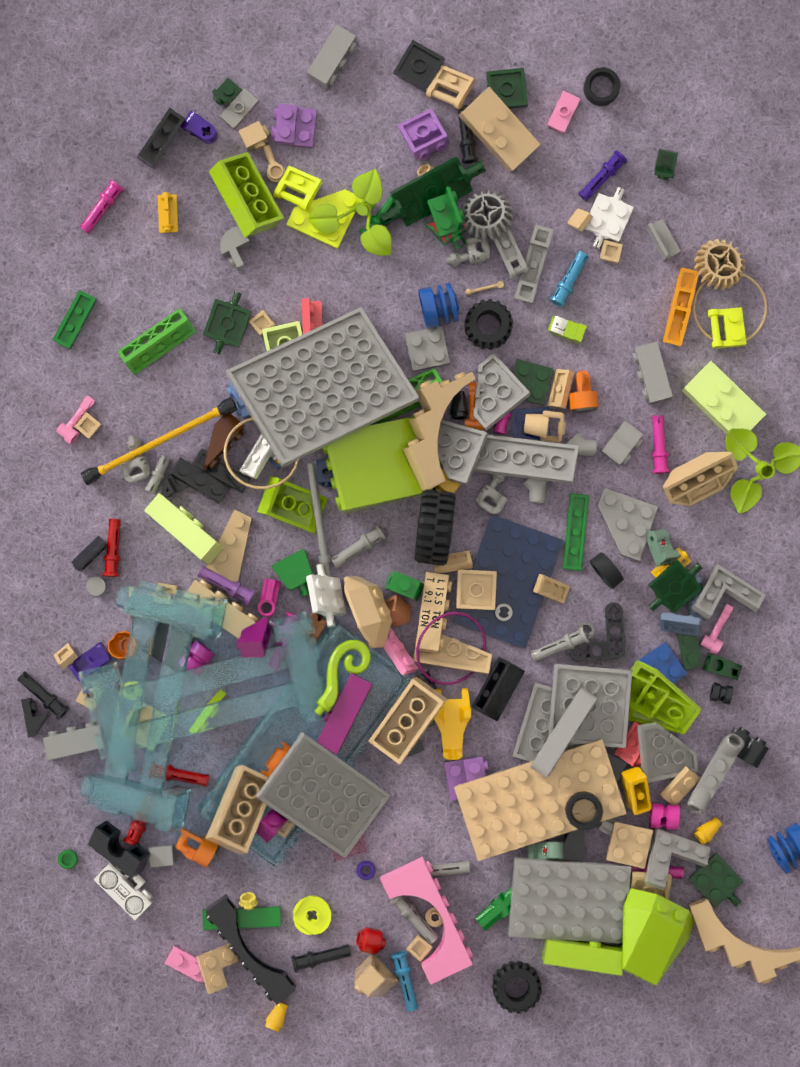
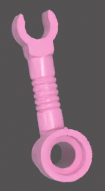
M88 395L84 398L80 408L67 425L62 423L56 430L58 434L64 437V441L70 445L80 435L74 429V426L95 403V400Z
M728 604L724 607L710 636L705 635L700 644L716 656L724 643L717 639L734 608Z

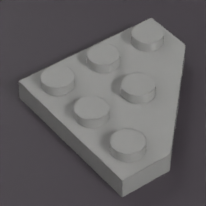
M494 353L479 364L476 402L473 413L474 418L486 431L531 395L527 388Z
M441 420L438 433L439 460L451 482L468 486L488 434L485 431Z
M603 488L597 507L620 554L640 561L647 541V534L651 529L658 506Z
M656 722L637 726L641 770L647 776L648 783L676 777L685 766L693 772H698L697 753L666 731Z

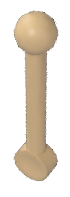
M498 281L497 284L477 289H467L465 293L467 296H471L473 293L497 287L501 289L504 287V282Z

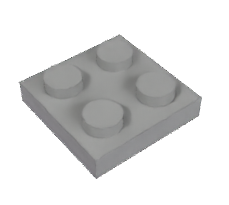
M442 326L405 334L412 371L450 364Z

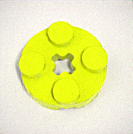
M313 895L304 897L297 902L293 910L295 926L306 935L322 933L331 922L332 911L327 901L323 898ZM316 911L317 919L312 918L309 920L307 912Z

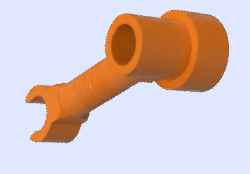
M470 382L468 383L469 419H465V426L485 431L473 416L477 383Z

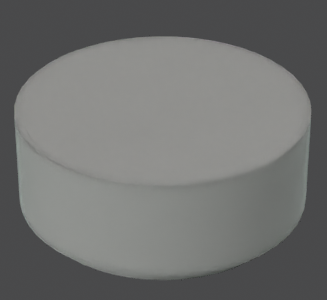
M92 577L88 580L86 587L91 595L100 596L106 591L107 585L104 579Z

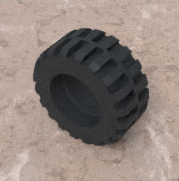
M428 489L422 491L414 560L418 563L443 566L448 562L456 497L452 492Z

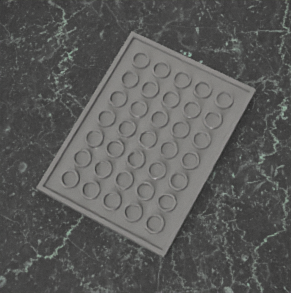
M361 307L226 370L228 379L282 467L419 401L416 391Z

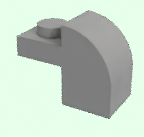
M235 226L223 235L220 242V250L223 257L231 254L228 259L232 267H237L238 271H240L245 266L238 250L251 243L248 237L244 238L240 228Z

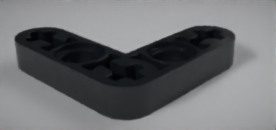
M609 603L605 608L607 641L577 645L580 650H586L585 646L589 645L588 652L590 657L586 658L587 653L580 654V657L577 658V655L573 654V650L570 649L569 654L572 659L578 661L620 658L624 655L623 610L620 604ZM612 606H615V609H619V613H616L615 617L616 619L620 618V623H609V619H613L612 614L608 612L609 609H612ZM612 625L620 627V633L617 636L611 635L609 631ZM621 637V642L617 641V645L622 650L618 652V655H615V652H611V648H614L615 645L614 641L610 642V638L618 639ZM595 645L601 646L603 650L600 656L592 654V648Z

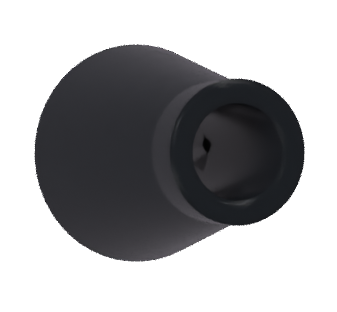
M459 391L453 397L449 413L453 420H465L469 414L464 391Z

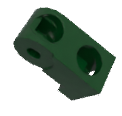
M707 653L702 670L738 680L743 666L731 660Z

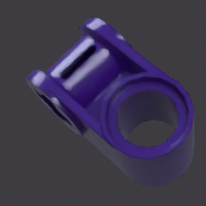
M193 111L189 112L180 126L184 131L188 130L190 135L197 137L207 144L214 143L218 138L214 126ZM205 132H211L212 134H211V135H208V134L205 135L204 133H205Z

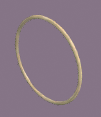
M743 273L744 277L751 280L758 287L764 300L763 320L758 329L746 338V341H748L760 331L765 322L767 301L760 285L753 278ZM704 281L698 287L694 295L692 310L694 320L700 331L706 337L713 341V337L708 335L700 326L695 312L696 298L700 289L706 283V281Z
M252 417L240 422L238 425H236L229 433L224 445L225 464L231 475L237 481H239L247 487L254 489H270L283 484L285 481H287L293 475L298 466L299 460L296 461L293 470L285 479L270 486L250 485L239 479L233 473L227 460V445L229 439L238 427H240L248 421L253 420Z

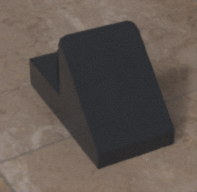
M32 698L22 699L28 738L34 737L50 714L35 716V713L38 711L36 701H32Z

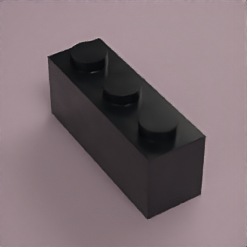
M169 107L136 158L150 168H153L185 118Z
M498 657L471 707L498 722L525 670Z

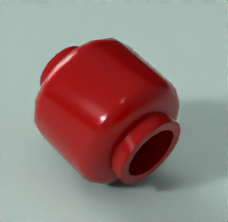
M365 927L362 931L358 932L356 946L359 947L361 952L376 955L380 949H384L386 938H383L381 930Z

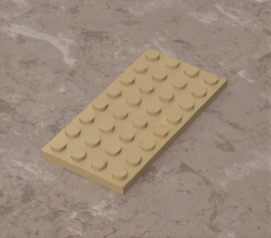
M599 739L565 750L547 778L530 768L533 761L454 786L477 860H484L577 830V828L570 824L565 812L568 799L577 792H590L599 799L603 808L602 820L600 822L627 814L603 740ZM582 799L574 804L572 812L578 821L588 822L595 816L596 809L591 801Z

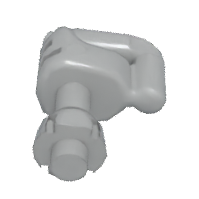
M475 236L467 237L465 241L468 253L458 254L454 252L450 253V257H446L447 265L452 264L453 268L457 267L461 262L469 260L472 265L482 263L490 259L489 242L487 239L484 241L482 236L479 239ZM479 242L481 243L483 252L477 251V244Z
M135 435L128 437L129 441L126 442L128 449L133 451L141 446L140 438L136 439ZM135 456V458L120 465L123 477L128 483L141 481L151 475L149 461L146 456ZM139 468L143 471L131 476V472Z
M492 474L491 483L483 485L476 498V503L479 507L493 515H497L502 511L508 499L496 490V487L499 483L504 482L507 476ZM486 497L489 498L496 504V506L493 507L492 505L485 502L484 499Z

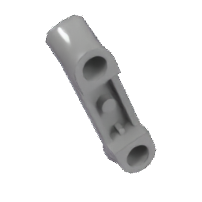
M579 432L566 443L579 446L578 456L594 457L597 454V442L594 439H584ZM527 479L523 483L529 490V501L531 503H544L546 501L548 481Z
M731 733L720 742L717 751L698 783L694 786L687 802L688 808L693 812L701 814L706 811L721 782L744 747V740L739 735Z

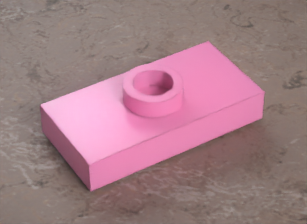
M563 91L547 126L564 134L580 98Z

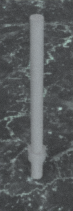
M315 463L307 464L320 549L319 563L324 564L325 574L331 577L329 565L331 558L327 551Z

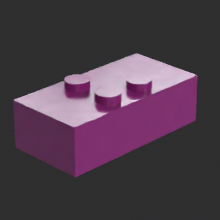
M351 673L342 693H338L333 710H330L324 718L326 724L317 740L318 744L335 754L339 753L373 683Z

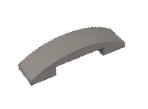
M535 224L525 258L529 272L526 274L521 273L515 299L533 303L554 229Z

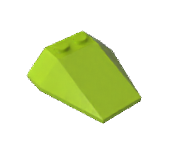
M636 660L630 669L632 670L628 721L640 724L656 722L665 730L685 734L702 709L657 669Z
M630 888L623 906L622 969L654 986L657 985L690 938L694 920L689 910L658 894Z

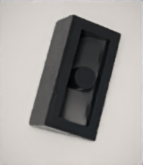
M97 536L71 561L75 569L83 571L107 548V543L100 536Z

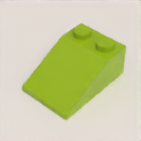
M270 476L267 486L282 481V479ZM287 481L274 488L265 489L257 510L258 513L315 534L316 522L311 491ZM319 495L323 513L328 498Z

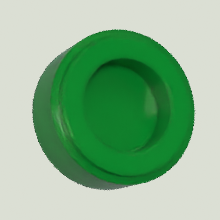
M70 849L62 851L58 856V863L64 869H71L78 862L76 852Z

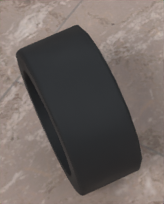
M596 68L586 77L583 87L584 95L594 105H609L618 96L620 79L609 68ZM605 76L611 80L613 90L609 96L601 98L593 94L591 83L594 78Z
M600 552L590 560V564L595 572L611 589H614L624 580L620 571L603 552Z
M582 791L573 794L568 799L565 812L572 826L580 830H589L597 826L602 820L603 808L601 802L594 794ZM579 800H589L595 806V816L588 822H580L573 816V806Z

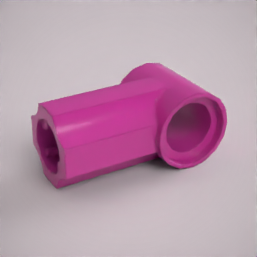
M264 578L258 611L263 617L270 618L276 612L281 582ZM264 604L272 605L270 613L262 612Z

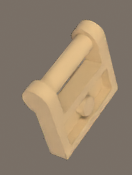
M441 65L426 91V96L430 98L435 97L460 110L463 107L464 100L475 84V79ZM440 86L457 93L458 96L456 98L438 91L437 88Z

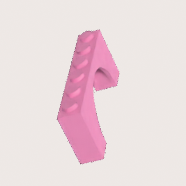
M423 857L380 876L389 899L403 895L420 897L431 903L442 917L443 934L436 950L428 958L421 961L422 968L431 985L473 965L471 958L474 956L469 946L465 948L463 941L466 939L462 930L457 931L455 924L458 922L454 913L449 914L447 907L450 905L445 895L441 896L439 893L441 886L437 878L433 879L430 874L433 872L429 861L425 862Z

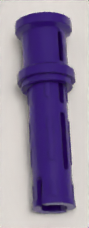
M615 150L614 155L608 162L602 164V169L578 193L579 196L587 202L610 176H615L617 174L616 171L628 162L625 156Z

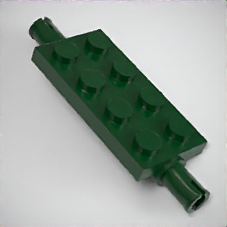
M456 156L389 192L394 201L395 208L381 214L380 217L385 226L401 218L407 227L431 214L427 200L444 195L446 187L450 186L451 191L455 190L458 199L472 192L471 179L485 173L486 169L481 161L467 169L463 168L459 158Z

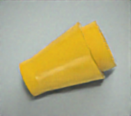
M714 817L696 828V832L693 834L701 844L705 845L710 843L722 826V823Z
M279 1002L266 1018L265 1027L279 1032L280 1028H283L288 1006Z

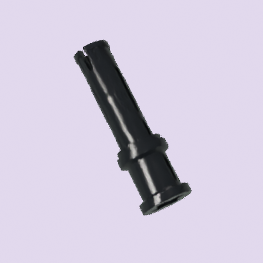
M466 104L463 105V107H462L460 110H458V115H459L468 105H466ZM459 117L462 139L459 146L462 148V164L476 163L479 161L475 151L476 141L473 139L471 129L466 125V131L465 123Z
M26 671L18 677L17 681L43 702L44 708L54 713L57 720H60L70 709L68 705L65 706L57 699V695H51Z
M349 944L315 953L308 951L307 954L296 957L292 955L291 958L294 971L297 973L301 969L309 967L313 969L321 963L351 957Z

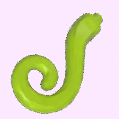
M347 640L333 651L328 663L327 687L324 694L316 702L318 707L314 712L317 715L321 716L324 711L328 713L337 700L338 665L340 659L347 651L356 650L362 656V662L358 666L352 664L353 656L351 654L344 658V667L349 673L360 674L369 667L371 653L365 643L359 640Z

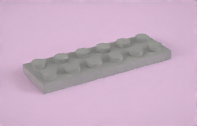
M488 435L474 472L573 484L580 448L577 445Z

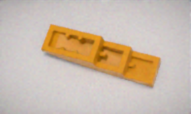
M680 267L662 342L682 346L696 291L695 288L698 280L696 275L698 271Z

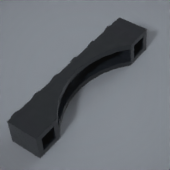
M607 753L617 782L620 780L621 772L624 771L627 762ZM577 829L563 834L565 838L562 842L564 847L563 860L561 861L582 862L586 853L584 830Z
M227 894L207 907V920L212 925H216L219 929L218 934L220 937L229 942V947L233 954L239 955L242 959L243 967L247 971L250 970L252 972L254 981L258 986L262 985L266 990L265 995L270 1001H274L277 1005L295 991L296 985L285 970L264 963L249 950L239 930L238 909Z

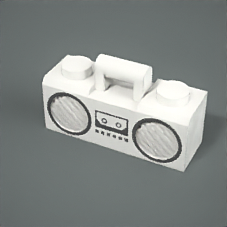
M109 863L93 880L136 920L153 903L151 893L146 889L142 890L140 888L146 881L138 874L132 878L138 884L135 887L127 879L128 875L114 864Z

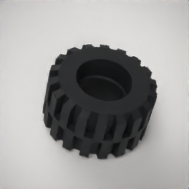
M488 299V301L481 300L480 303H475L466 315L464 324L465 334L468 336V340L472 341L474 346L481 347L480 349L488 348L493 350L495 347L499 348L510 337L513 328V318H511V312L507 310L505 305H501L500 301L494 302L493 299ZM486 314L495 316L500 322L498 332L492 335L483 334L477 327L478 319Z
M510 961L507 965L503 964L502 968H498L496 975L493 977L492 989L495 999L501 1008L507 1009L510 1013L513 1011L516 1014H521L520 1011L528 1012L529 1008L533 1009L535 1003L539 1002V996L542 994L540 978L535 969L526 962L524 964L522 961ZM513 977H522L528 982L527 992L518 998L509 996L505 990L506 983Z

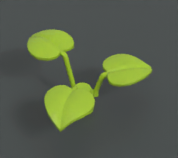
M376 169L363 173L354 179L352 183L353 193L357 198L362 199L354 208L337 216L335 206L321 204L310 212L309 222L322 234L330 235L339 229L340 223L338 219H342L357 211L359 215L367 216V231L362 233L360 237L363 247L368 252L378 256H387L392 253V237L389 230L382 225H373L370 228L371 211L375 208V204L381 200L383 194L381 178Z
M732 428L727 433L725 441L727 452H732L737 461H742L748 455L757 464L755 467V471L758 474L757 477L751 478L750 481L740 479L732 485L730 490L731 500L737 512L741 514L750 510L761 498L762 487L758 483H753L754 481L773 477L775 468L783 474H789L800 466V447L790 442L778 444L773 449V456L775 458L771 460L770 464L766 461H759L750 453L757 447V437L752 431L744 428Z

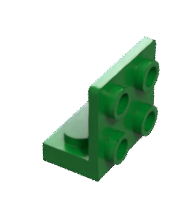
M450 186L446 187L444 195L427 200L440 238L461 231L462 224H464L463 220H465L462 209L457 208L458 198L455 190L451 191Z

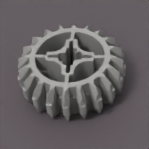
M489 189L487 194L481 190V195L478 196L474 193V199L468 198L469 204H464L462 212L465 218L466 230H469L471 236L475 234L477 239L482 236L485 241L489 236L492 240L494 235L500 237L501 231L506 233V227H510V220H513V215L511 214L513 210L509 200H506L504 195L500 196L497 191L492 194V191ZM486 210L488 211V214H489V215H488L489 220H487V218H486Z

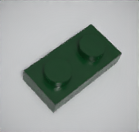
M676 633L684 670L704 666L697 636Z

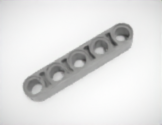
M582 687L580 688L530 768L546 778L550 775L598 700L597 696Z

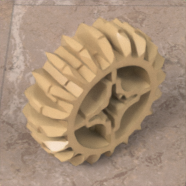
M718 238L714 241L710 240L703 244L696 253L694 269L699 270L696 276H702L701 282H708L707 287L713 285L714 290L718 289V287L721 290H724L726 287L729 289L736 285L743 277V271L746 268L743 266L745 260L741 259L743 253H738V247L733 248L732 242L726 244L725 239L721 242Z

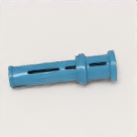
M577 252L565 277L557 284L558 288L555 294L549 299L553 304L562 308L565 307V301L569 294H572L573 285L589 258L586 253Z
M406 950L392 953L390 956L394 961L396 969L394 973L399 977L406 1011L410 1012L417 1010L418 1005L410 977L412 969L408 965L406 957L408 953Z

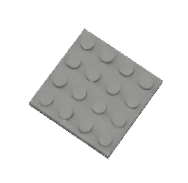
M554 663L548 738L582 687L597 696L598 700L570 743L586 744L602 739L604 746L626 748L632 670Z
M534 682L512 754L513 757L529 762L534 761L547 741L552 687ZM570 743L566 750L583 744Z

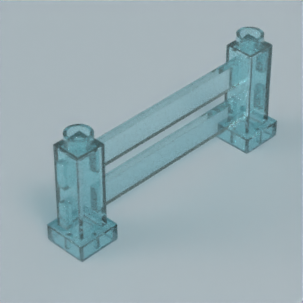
M140 582V585L121 586L116 597L117 608L124 609L123 613L134 616L105 770L104 773L96 776L87 774L82 781L80 793L82 797L88 798L87 803L98 806L97 809L117 815L122 812L133 815V819L156 824L155 829L170 833L184 826L191 788L179 785L168 789L163 788L192 637L205 640L221 637L228 599L217 596L200 597L199 594L176 590V593L164 591L165 586ZM158 622L169 624V630L140 782L128 780L157 624Z
M302 612L269 621L272 637L276 642H280L281 645L268 648L265 657L242 658L238 656L119 689L117 685L123 683L117 662L78 672L83 695L90 693L89 697H85L91 722L97 720L100 734L95 735L100 758H107L108 765L112 768L113 774L121 775L136 769L134 750L294 706L297 707L305 723L325 718V711L321 716L314 712L318 707L316 702L324 694L327 685L324 674L318 673L316 661L320 660L315 637L309 636V634L315 633L312 617L307 612ZM284 669L288 671L289 683L127 726L125 712Z

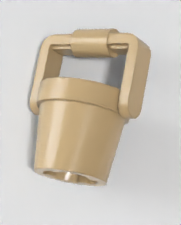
M543 411V414H526L524 433L539 436L542 441L559 443L565 434V416L561 412ZM550 417L560 418L557 431L558 437L547 436Z

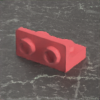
M302 298L303 334L323 325L321 301H310L309 298Z
M636 722L633 723L627 732L626 748L618 747L614 755L633 767H641L637 729L639 724Z

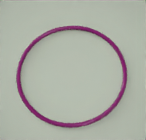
M461 612L445 613L432 620L422 631L416 647V659L421 672L430 681L440 685H453L466 680L474 673L470 672L467 676L457 681L440 682L426 674L419 659L420 643L427 629L437 620L450 615L465 616L477 624L482 633L483 651H485L486 637L483 628L476 619L468 614Z

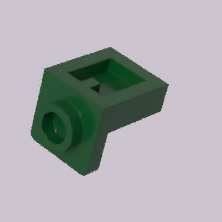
M227 78L217 90L214 88L212 91L213 100L219 106L225 105L228 107L242 89L231 79Z

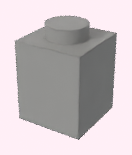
M174 844L149 847L148 852L151 855L147 863H150V867L171 866L175 864Z

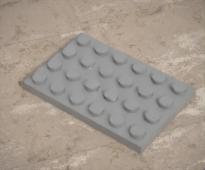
M303 732L256 795L259 800L344 858L347 857L391 796Z
M514 858L508 936L623 943V906L629 892L631 866L624 864Z

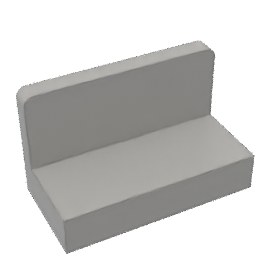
M663 219L647 225L645 229L663 262L681 252Z

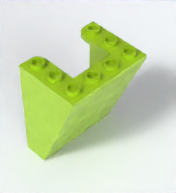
M413 417L366 426L323 448L325 455H329L326 463L328 471H333L334 477L330 479L333 489L338 491V496L335 499L339 511L342 510L344 514L422 495V489L403 452V448L408 446L407 442L417 438L409 422V419Z

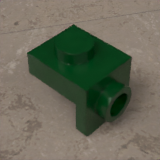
M659 149L654 174L658 175L657 178L668 180L674 177L678 152Z

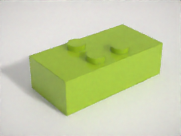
M248 152L220 160L209 170L244 238L270 230L284 219Z
M544 939L541 956L544 964L622 976L623 948L621 946L603 944L596 941Z

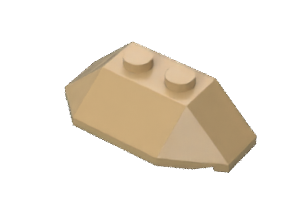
M706 452L673 469L663 485L669 503L692 506L723 490L734 472L738 469L733 453Z
M345 577V595L358 629L369 642L368 645L371 649L383 648L392 623L390 610L384 601L383 592L378 585L361 577Z

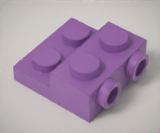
M278 103V108H274L273 120H277L276 127H272L271 138L275 139V144L313 148L317 109L298 108L297 105Z
M432 108L398 125L416 161L419 159L424 161L430 157L431 153L435 151L443 152L450 145L448 135Z
M482 756L444 762L450 801L458 800L454 786L486 776L485 772L489 771L487 760H483Z

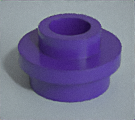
M365 860L358 864L356 872L362 880H370L374 877L376 869L372 862ZM363 867H368L370 872L367 874L363 873Z

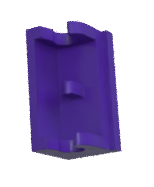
M99 642L75 659L68 667L79 682L112 660V657L102 643Z

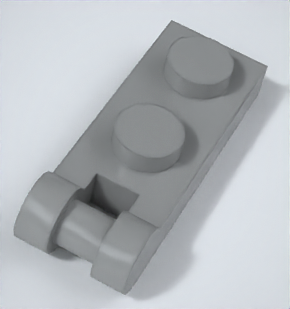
M506 227V233L501 231V236L494 235L493 240L512 280L521 273H528L529 270L510 228ZM518 262L520 266L513 268L511 264Z

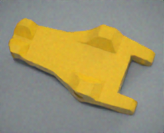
M462 688V699H448L434 718L441 732L443 757L447 760H459L463 757V733L471 718L468 688ZM435 689L437 692L442 694L441 689Z

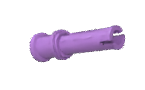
M204 565L197 575L229 593L230 597L242 600L245 605H248L255 592L253 589L249 590L242 586L240 582H233Z

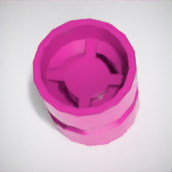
M195 640L189 648L190 653H186L180 660V663L195 675L200 676L206 668L205 663H210L215 654Z
M651 803L649 827L661 829L664 826L666 830L677 831L680 820L679 805L668 804L664 807L660 803Z

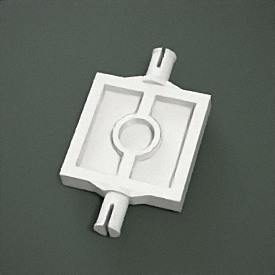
M617 187L614 197L598 193L590 212L593 217L584 228L597 236L592 247L596 248L597 246V249H600L603 240L620 242L634 209L633 206L621 201L625 192L623 188Z
M324 564L316 565L318 575L311 574L306 577L313 613L325 616L327 627L333 628L336 626L334 616L346 614L340 578L327 576Z

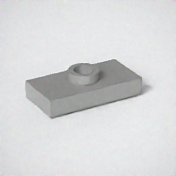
M244 88L223 111L220 118L235 130L257 105L259 100Z

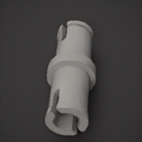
M161 454L155 469L151 471L152 475L145 487V490L150 492L152 485H154L151 491L154 494L157 493L162 479H165V472L172 460L167 457L164 464H162L165 456Z

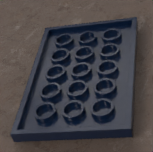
M491 514L472 570L497 571L495 609L500 604H507L512 608L513 614L509 620L501 621L496 618L495 610L458 608L457 612L468 614L476 619L486 635L526 648L544 597L533 592L539 574L551 578L564 540ZM501 607L499 616L506 618L509 610L506 607ZM455 615L453 623L481 632L477 624L471 619Z

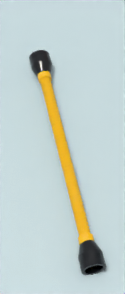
M229 397L213 408L212 412L210 411L192 420V422L190 421V423L188 422L168 432V434L166 433V435L164 434L144 444V446L138 447L129 452V454L118 457V459L105 464V466L88 468L81 472V476L88 486L96 482L111 468L113 469L135 458V456L137 457L157 447V445L159 446V444L161 445L181 435V433L187 432L196 427V425L199 426L214 417L231 414L237 411L238 408L233 398Z

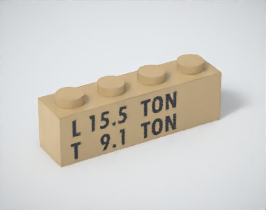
M426 572L415 649L424 628L436 617L443 615L445 611L449 610L450 600L446 599L447 592H451L452 581H449V575ZM443 617L437 620L427 629L422 637L419 651L439 654V649H443L444 637H441L442 630H446V618Z

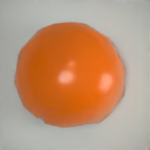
M128 631L115 633L107 643L108 652L112 657L119 660L132 658L139 648L138 639L133 633Z

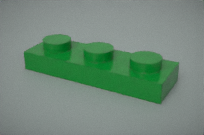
M79 290L52 340L71 350L97 299Z

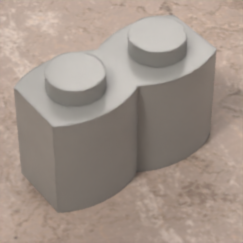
M623 421L601 453L617 465L621 463L626 464L632 456L629 453L632 448L637 449L642 443L643 439H641V436L643 434L628 422Z

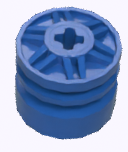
M450 282L445 283L446 292L444 293L441 284L438 285V294L435 295L431 287L418 289L427 329L438 327L439 317H443L445 323L449 324L448 315L452 316L454 323L459 322L457 296Z
M798 823L785 828L787 838H784L779 832L775 833L777 841L773 836L767 837L771 855L785 874L791 872L788 863H790L794 870L798 869L796 859L800 860V826Z

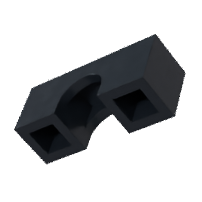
M106 820L95 827L88 845L126 875L134 878L144 870L151 854L137 843L126 850L122 848L119 843L121 831Z

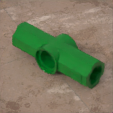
M512 886L504 893H500L496 900L493 899L490 905L475 917L485 931L500 918L510 914Z

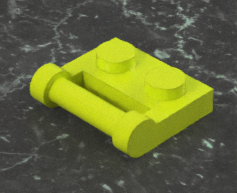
M288 166L273 196L277 199L287 200L300 206L302 210L308 211L323 182L317 177ZM288 187L306 196L303 200L285 192V188Z
M742 307L708 310V317L711 319L713 349L746 346ZM718 317H723L725 341H722L720 338Z

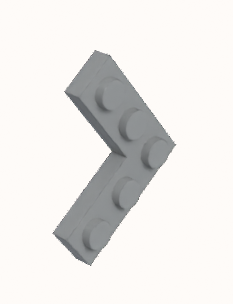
M717 564L713 568L692 609L709 619L725 592L756 612L766 595Z
M657 828L654 831L644 884L661 890L666 887L671 856L706 867L711 847Z

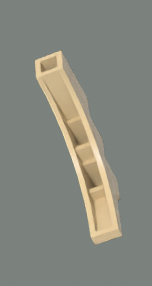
M461 372L455 375V380L451 382L449 379L438 383V381L431 383L428 380L420 384V389L416 390L423 409L413 413L414 417L409 419V422L417 438L407 442L408 446L403 448V452L422 491L431 489L445 481L438 457L440 423L453 397L465 385L475 380L473 372L468 374Z
M706 898L687 904L703 949L715 952L723 945L729 964L732 967L735 966V968L743 967L749 961L754 978L758 983L765 984L771 982L772 978L777 976L775 968L781 970L787 968L789 963H800V947L772 950L751 945L734 936L722 925Z

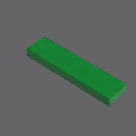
M570 493L562 567L564 570L582 571L589 495Z
M280 906L254 907L252 910L237 908L239 928L281 926ZM204 909L203 930L218 929L215 924L212 925L207 920V909Z

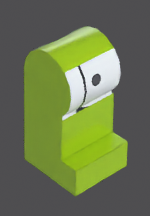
M553 316L548 332L580 344L587 326Z

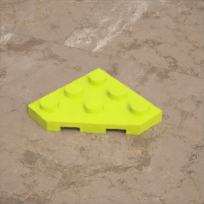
M344 189L313 200L308 211L302 210L300 206L294 207L286 225L338 249L356 211L342 219H338L340 227L334 234L330 235L319 232L309 222V214L315 207L321 204H331L336 207L337 216L357 206L362 199L357 198L354 193Z

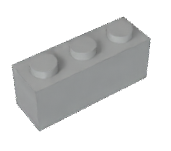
M336 24L308 69L307 77L326 89L329 85H333L338 77L336 73L339 69L342 70L348 61L346 57L349 52L352 54L357 47L356 36Z
M658 342L635 347L633 349L634 353H631L633 363L637 364L639 369L636 374L639 383L642 382L644 387L641 390L644 401H647L649 405L671 399L673 396Z
M95 721L85 724L86 728L78 729V726L66 728L67 732L59 734V730L48 732V736L43 737L47 760L107 747L102 724L97 725Z

